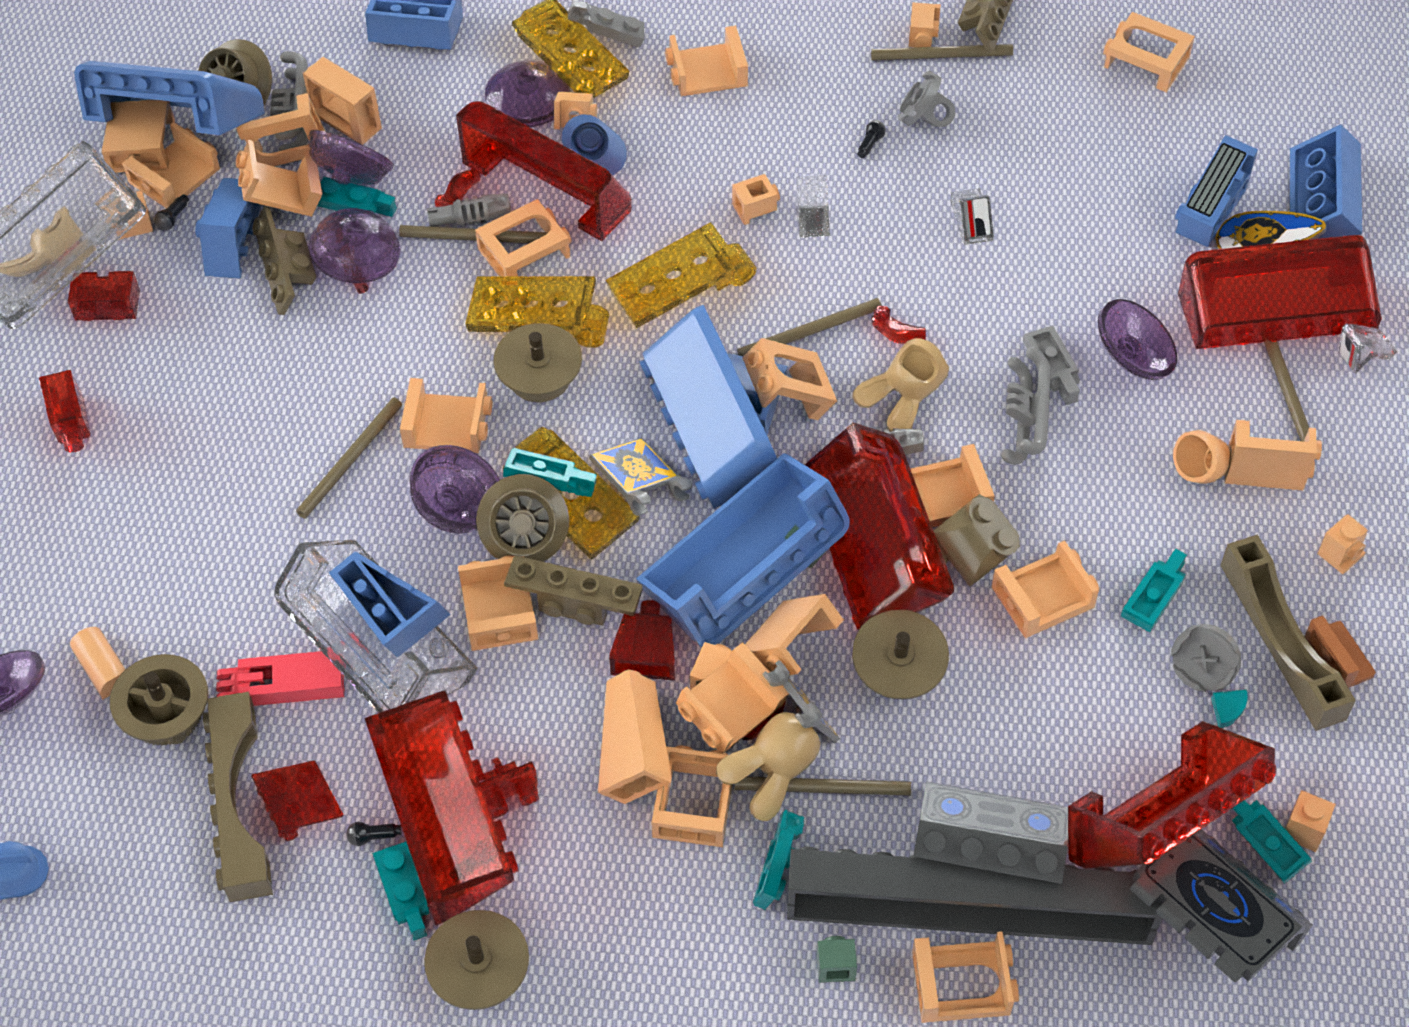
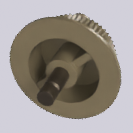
M171 654L146 657L129 666L116 680L110 695L112 717L124 733L135 739L145 741V743L156 744L157 746L180 744L187 736H190V733H193L195 727L200 723L199 720H201L208 701L207 681L198 666L184 657Z

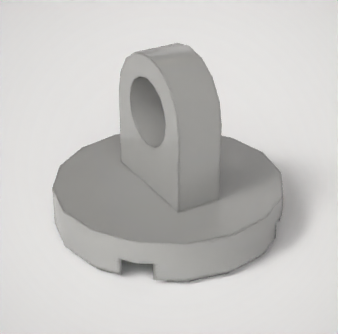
M928 71L922 75L925 78L922 83L918 81L916 84L914 83L900 106V112L903 115L900 113L898 119L908 126L914 124L919 118L935 127H945L954 120V104L938 92L941 77L932 71ZM938 104H942L946 109V116L941 121L937 120L934 116V108Z
M1198 624L1190 626L1176 638L1171 649V657L1173 656L1174 662L1173 668L1176 675L1184 684L1197 691L1222 690L1235 679L1241 668V653L1237 642L1227 631L1216 625Z

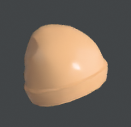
M1194 430L1185 432L1178 438L1173 450V460L1176 470L1182 478L1194 483L1207 484L1215 482L1225 475L1230 465L1231 452L1226 442L1206 431Z

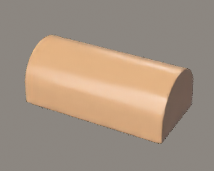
M88 627L79 631L71 639L70 647L103 700L111 695L116 680L126 669L101 629L98 627Z

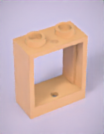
M325 57L320 58L303 73L307 93L319 119L361 145L382 129L374 87Z
M683 745L676 747L666 746L671 776H673V771L718 777L716 774L717 764L728 755L726 752L722 754L719 750L705 752L693 750ZM671 783L657 789L651 821L652 838L723 847L733 785L722 784L717 818L666 811Z

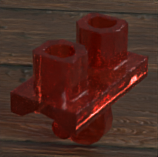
M495 757L491 759L493 770L483 773L482 778L484 781L473 785L476 796L475 801L479 809L484 808L491 819L501 817L509 811L505 799L517 794L522 806H528L539 800L537 774L532 761L519 767L516 766L515 761L502 766L500 759Z

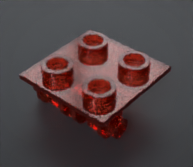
M315 760L251 775L257 787L256 791L262 797L265 809L269 812L270 819L274 821L278 829L279 837L284 838L285 841L294 840L298 836L297 830L300 827L344 816Z

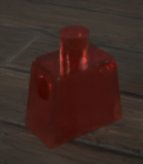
M71 369L39 377L49 423L58 442L64 445L66 452L82 450L84 448L83 439L91 436L84 397Z
M653 600L642 601L639 613H635L634 616L623 615L609 656L611 675L617 676L623 671L630 669L641 673L646 678L675 681L672 618L667 615H660L661 606L658 602Z

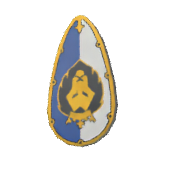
M1248 211L1236 214L1225 220L1217 231L1215 240L1217 248L1223 256L1233 260H1250L1274 256L1277 253L1305 245L1324 234L1327 228L1323 220L1303 213Z

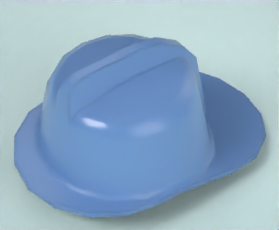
M581 114L573 117L566 123L562 131L564 149L589 172L597 176L608 177L615 175L623 168L627 159L625 143L604 122L592 115Z
M7 841L0 843V900L26 896L42 886L47 879L49 867L47 858L40 850L20 842Z

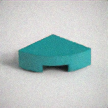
M1247 689L1212 694L1211 701L1219 729L1231 726L1242 715L1248 701Z

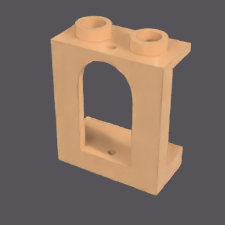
M1132 12L1126 21H1121L1118 25L1115 38H1109L1103 51V54L1106 55L1104 68L1108 69L1115 58L1159 75L1156 88L1167 93L1190 58L1195 36ZM1133 29H1140L1174 42L1176 45L1166 59L1127 43V40L1131 36Z
M308 93L296 96L298 110L252 120L236 127L241 140L245 139L246 143L248 140L254 141L257 162L278 166L302 160L305 154L314 157L328 154L326 132ZM303 127L310 141V144L274 153H264L259 138Z
M538 199L475 229L478 250L508 288L519 283L517 270L557 250H560L566 259L570 257L569 244L572 240L569 232L565 227H560L557 224L550 208L545 209ZM532 218H536L541 228L548 232L545 236L511 253H508L495 237Z
M761 338L743 357L761 406L764 408L778 395L801 400L808 418L819 420L837 402L817 352ZM774 357L796 361L789 369L792 378L787 377L778 369Z
M1003 931L997 932L995 941L930 947L929 937L914 939L912 958L922 1023L1011 1015L1014 1002L1019 1001L1017 980L1010 979L1009 967L1013 966V954L1011 945L1004 943ZM983 965L991 968L998 976L999 987L989 997L938 1002L934 975L935 968Z

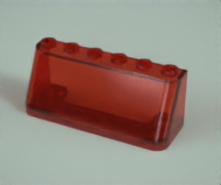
M471 102L456 114L462 162L471 169L486 176L503 159H506L589 205L588 211L578 220V228L600 241H603L631 212L632 199L630 193L604 167L484 102Z
M1361 235L1198 251L1186 259L1178 291V297L1196 349L1247 345L1265 342L1266 340L1277 342L1298 338L1306 339L1317 336L1343 334V332L1345 334L1378 330L1382 319L1371 253L1366 239Z
M852 422L811 458L805 466L830 481L849 516L850 523L847 532L829 549L834 567L838 572L843 587V593L847 598L852 613V620L857 630H860L870 618L882 612L909 610L918 613L943 602L954 593V584L901 444L895 437L886 432Z
M446 690L364 718L435 926L444 923L457 914L465 912L515 881L513 873L519 872L513 852L505 853L502 842L507 840V836L501 820L494 821L490 811L496 810L491 792L489 789L482 791L479 781L484 780L485 777L479 760L471 761L468 751L474 750L468 730L460 731L458 722L462 721L463 717L457 700L450 702Z
M1200 722L1181 734V766L1105 815H1103V796L1093 791L1068 806V856L1070 862L1084 869L1143 865L1154 862L1224 813H1227L1230 809L1249 798L1266 784L1271 783L1277 770L1275 765V748L1207 722Z

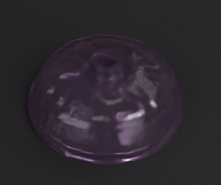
M311 130L308 135L310 138V157L320 168L331 174V179L343 185H348L349 182L360 185L378 184L389 171L393 170L394 164L391 160L358 142L320 130Z
M348 208L331 213L319 223L309 240V254L315 266L329 277L348 283H367L381 279L394 270L400 258V244L392 227L381 216L364 209Z
M439 445L425 450L412 465L409 476L410 494L419 514L432 526L449 533H469L477 530V510L482 497L500 479L492 466L471 450L454 445Z

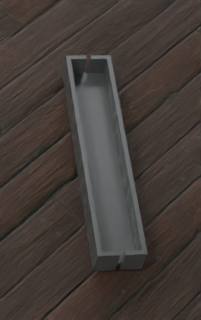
M801 847L800 849H791L787 920L997 934V932L1003 931V935L1141 945L1153 944L1157 929H1159L1162 918L1156 913V910L1161 905L1159 902L1150 908L1130 890L1131 886L1135 883L1132 878L1136 870L1122 872L1114 871V869L1109 867H1097L1093 870L1078 869L1074 865L1065 864L1062 884L922 859L913 857L914 855L909 857L893 856L888 852L858 854L849 849L829 852L820 851L815 847Z

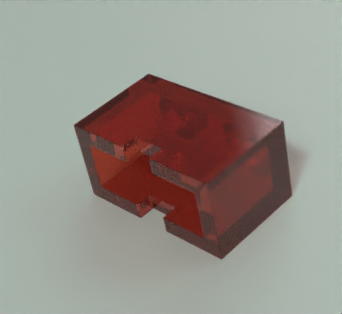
M134 271L109 272L108 276L98 277L97 272L72 273L68 304L75 321L136 319L140 288Z

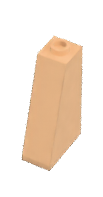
M630 669L623 671L606 682L598 793L626 804L671 783L672 777L655 681Z

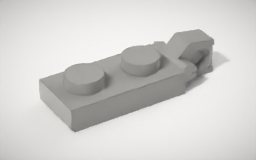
M572 1L568 10V20L586 25L589 32L635 47H641L644 41V22L634 17H626L614 13L607 8L591 6V4L584 1Z
M1049 326L1024 334L1023 342L1026 348L1036 347L1048 360L1051 369L1050 388L1052 391L1059 390L1060 396L1066 405L1078 402V394L1080 392L1077 385L1080 381L1078 377L1079 369L1055 328Z

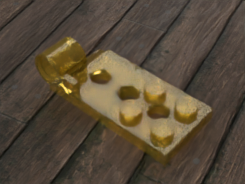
M544 0L523 11L520 18L512 21V26L516 30L518 37L575 93L593 94V98L628 79L630 71L587 31L582 24L568 20V11L557 0ZM551 29L558 34H549L547 31ZM564 48H573L574 50H576V52L570 53L567 52ZM583 66L589 67V68H590V67H593L595 70H594V71H588V70H585V69L583 68Z
M710 222L606 279V283L637 329L712 286H715L716 290L719 291L730 284L733 286L746 284L755 276L757 267L740 244L732 243L727 245ZM704 256L708 258L702 264L693 263V260L697 257ZM672 271L681 272V275L675 279L666 277ZM645 286L655 287L650 293L644 294L640 292Z
M477 276L465 325L468 332H511L528 324H551L568 331L580 345L596 348L604 344L609 312L602 306L591 304L596 283L595 276ZM501 301H509L503 307H495L499 305ZM531 301H538L533 307H525ZM560 301H568L563 307H554Z
M539 427L515 447L575 462L576 468L597 474L553 430H548L545 427ZM598 474L592 497L579 496L576 499L570 500L563 496L569 512L567 537L591 560L634 526L640 516L634 515L629 504ZM589 510H596L601 513L602 518L593 522L586 519L584 514Z

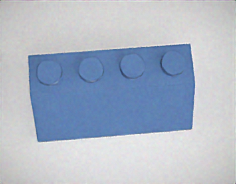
M1342 124L1290 148V212L1311 215L1326 223L1327 229L1325 233L1311 241V243L1337 245L1362 234L1361 143Z

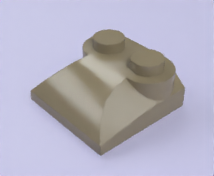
M980 494L929 533L969 587L1020 547L1019 535L994 501Z

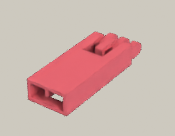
M341 649L238 659V667L217 670V680L219 682L216 684V691L219 693L216 697L249 692L254 706L344 697V660ZM265 679H272V684L250 686V682L259 681L260 684H265Z

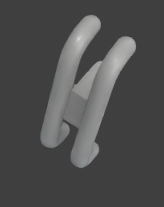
M285 51L280 55L283 63H293L296 65V68H287L284 72L287 79H296L295 88L275 89L272 91L270 116L298 110L296 96L307 93L303 73L308 69L307 60L299 53ZM301 127L276 133L275 137L278 140L291 139L297 136L294 142L281 145L279 151L307 145L309 139L304 128Z
M1033 346L1026 350V356L1035 363L1038 369L1037 393H1032L1033 381L1027 366L1017 357H1011L1008 360V366L1016 372L1020 379V385L1018 383L1008 384L1006 414L1018 421L1016 451L1005 449L1002 451L1001 457L1005 462L1013 465L1021 464L1028 454H1040L1045 449L1047 443L1051 369L1044 354ZM1035 424L1034 442L1029 440L1030 426Z

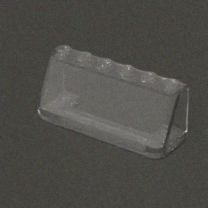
M85 141L72 146L66 156L58 163L49 166L41 178L34 184L25 187L16 200L0 210V322L9 329L18 328L30 320L140 221L146 213V207L138 196L96 150Z
M356 540L299 543L275 585V599L286 614L383 719L387 721L403 720L469 684L478 667L438 626L398 658L381 643L329 574L332 569L355 551L379 565Z

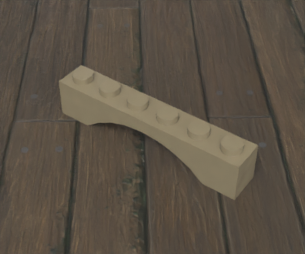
M1258 534L1227 544L1220 566L1315 731L1347 721L1356 700L1339 671L1329 666L1316 653L1299 629L1283 595L1274 562Z
M249 692L208 698V712L203 713V724L205 732L210 733L211 742L205 743V751L208 764L213 763V773L208 774V785L211 795L215 794L216 804L210 806L213 826H218L219 836L213 837L216 858H221V868L216 869L218 890L225 891L229 902L273 895L270 861L266 851L241 824L236 809V784L239 771L248 751L258 738L255 707Z

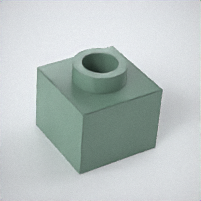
M830 936L822 941H817L816 957L819 983L856 981L855 939Z

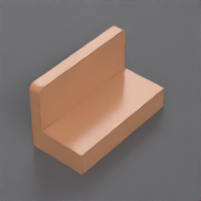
M1323 615L1311 620L1305 638L1329 666L1339 671L1348 688L1374 678L1375 670L1341 621L1329 624Z

